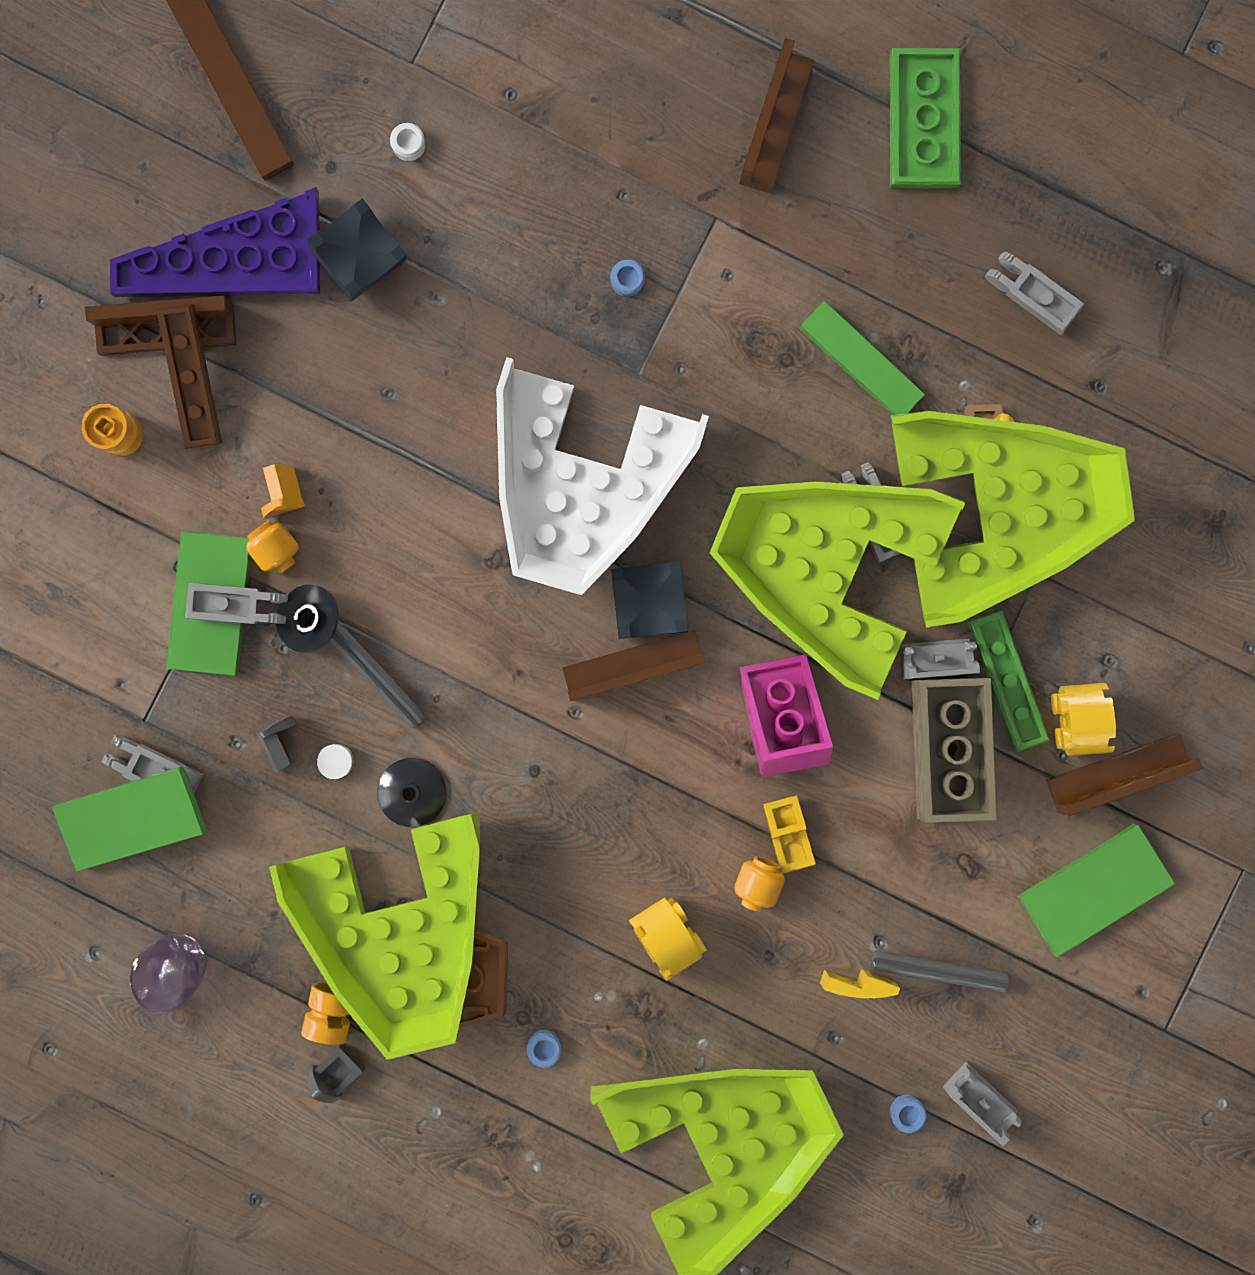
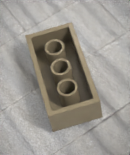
M991 678L912 680L917 819L925 823L997 820ZM953 742L956 750L953 754L948 755V746Z

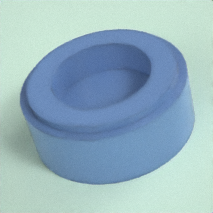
M622 260L611 271V285L619 295L631 297L642 290L645 274L641 265L636 261Z
M540 1030L530 1037L527 1045V1055L534 1065L547 1068L553 1066L561 1056L562 1042L553 1031Z
M899 1096L892 1102L890 1107L892 1122L897 1129L904 1133H915L926 1122L927 1113L925 1107L915 1096Z

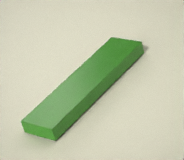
M825 301L800 326L799 329L891 415L907 414L925 395Z
M1003 610L967 622L973 640L977 645V651L987 678H991V689L1014 752L1050 741Z

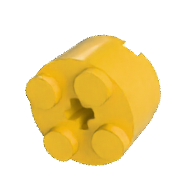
M1105 682L1060 686L1059 693L1051 695L1053 714H1059L1060 728H1055L1057 749L1065 750L1067 756L1114 752L1115 746L1108 745L1109 738H1116L1115 712L1112 697L1104 698L1102 690L1109 689Z
M664 897L631 918L629 923L634 927L633 930L653 963H657L660 968L659 972L667 981L702 958L701 954L707 951L697 933H693L690 927L686 929L683 923L688 921V918L678 902L675 903L672 898L666 900Z

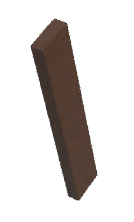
M166 0L264 181L294 166L289 153L205 0Z

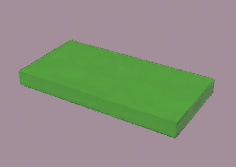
M892 48L890 52V188H959L961 185V48Z
M181 531L166 669L238 676L244 623L185 618L188 583L248 588L251 556L246 550L248 538Z
M184 766L68 800L52 807L76 872L199 836L207 831Z
M1132 824L1017 897L1053 955L1059 957L1170 888L1175 883L1139 825Z

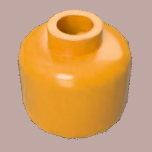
M268 520L247 535L249 541L246 544V550L262 571L270 572L276 569L280 574L296 562L293 556L297 553L299 545L282 523L272 524Z
M755 856L754 860H748L743 863L734 890L742 899L741 904L744 907L760 912L762 907L769 908L776 905L785 883V877L780 871L781 866L772 860Z

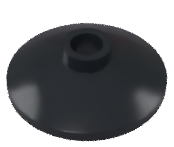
M314 584L298 586L288 593L287 602L280 604L277 614L286 616L285 624L276 623L279 638L289 649L299 653L315 652L331 640L337 629L339 611L336 600L328 590ZM315 616V621L313 625H311V620Z
M405 758L393 763L384 771L378 783L377 798L383 813L391 821L405 827H418L432 821L441 812L446 800V784L442 774L433 764L419 758ZM407 787H412L416 791V796L413 800H408L404 796V790Z

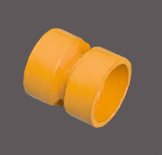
M111 404L93 406L83 417L81 430L86 441L90 445L116 456H127L134 453L143 441V428L139 420Z
M327 982L314 983L308 1001L312 1011L305 1014L301 1034L304 1038L321 1044H344L347 1040L351 1023L347 1018V1015L350 1014L335 997Z

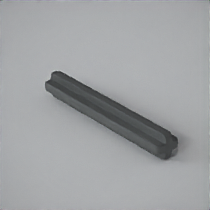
M338 621L337 629L330 642L410 728L419 726L425 720L426 715Z
M875 950L871 957V967L875 971L1003 993L1007 991L1009 986V976L1005 972Z

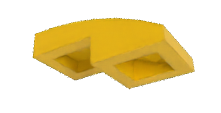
M797 795L763 804L778 864L781 866L780 871L785 874L815 866L816 863L806 833L807 828Z
M861 969L857 981L824 970L820 981L825 991L855 998L890 997L898 995L900 987L894 980Z

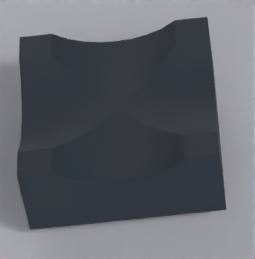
M363 198L332 223L307 238V247L351 302L403 264L407 257V254L385 230Z
M681 561L611 569L619 639L688 632Z

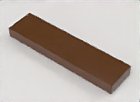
M194 304L158 308L156 312L185 449L220 444L222 439Z

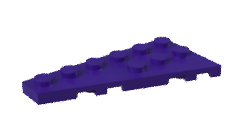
M315 187L306 190L305 194L289 200L286 197L275 201V204L257 211L252 209L201 227L202 230L195 233L172 237V241L155 247L147 246L110 259V294L114 297L320 294V262L307 247V238L320 230L319 191Z

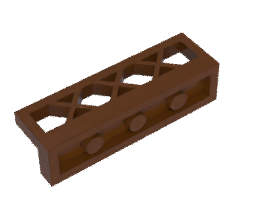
M788 38L784 39L739 183L769 194L773 192L815 61L792 53L795 41Z
M225 296L97 305L85 306L86 321L95 326L97 354L100 356L165 351L161 332L153 342L144 343L136 335L145 325L154 324L160 330L156 309L194 304L197 321H202L198 326L200 335L202 333L206 337L201 338L203 348L237 345L234 304ZM214 319H225V337H211L204 330ZM125 326H134V327H133L131 330H128ZM120 327L127 333L118 345L107 346L106 328ZM133 339L137 342L136 344H129Z
M692 630L566 666L562 669L571 702L706 663L704 653L701 651L696 631Z
M1173 734L1046 779L1057 812L1072 816L1202 770L1203 767L1200 759L1188 757L1181 735Z

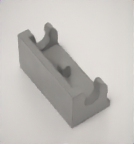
M970 638L901 644L902 678L912 679L980 673L979 662L974 661L973 655L977 645L975 642H970Z
M967 1062L943 1086L948 1095L1002 1146L1010 1140L1009 1135L1006 1133L1008 1128L1013 1124L1016 1127L1021 1126L1022 1120L1016 1114L1018 1110Z

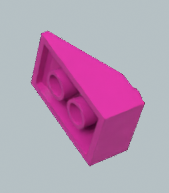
M806 654L740 667L739 675L761 776L767 777L830 764L833 745Z

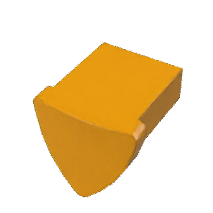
M273 464L263 468L272 501L261 508L264 519L305 507L294 466Z

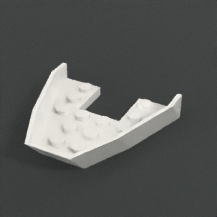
M506 357L496 389L499 500L512 574L582 595L636 539L699 450L709 416L702 414L700 422L640 405L621 469L556 450L574 392V386L515 369L514 360Z

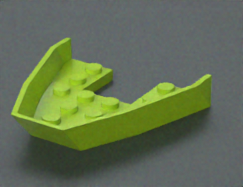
M934 411L890 416L902 486L971 473L973 475L983 541L944 547L936 567L914 559L926 628L963 622L1066 569L1135 521L1125 448L1034 424Z
M830 482L738 487L735 489L710 554L765 617L837 680L848 688L878 700L881 688L907 630L842 603L866 546L870 540L936 567L961 509L963 510L965 502L932 489Z
M480 811L411 829L427 894L426 898L365 913L349 845L269 867L277 902L338 1001L387 1060L456 1043L473 957L480 853Z
M729 1069L591 1086L590 1100L593 1105L597 1103L620 1153H624L684 1123L712 1183L651 1212V1218L678 1275H718L798 1196L844 1135L813 1070Z

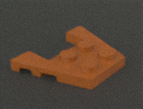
M475 929L472 966L459 1024L461 1028L501 1017L506 1013L508 942Z

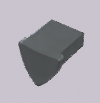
M293 715L257 731V737L275 773L291 765L277 734L297 725Z
M340 1044L317 1067L313 1065L308 1070L307 1084L313 1099L324 1103L338 1101L342 1097L341 1092L364 1071L365 1067L343 1044Z

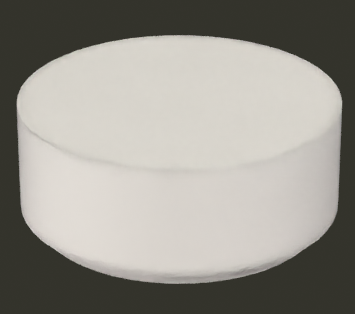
M402 123L396 126L391 133V147L400 159L413 161L424 153L426 140L422 130L415 124Z
M341 744L326 746L321 750L317 758L319 771L329 779H339L348 775L354 765L352 752Z

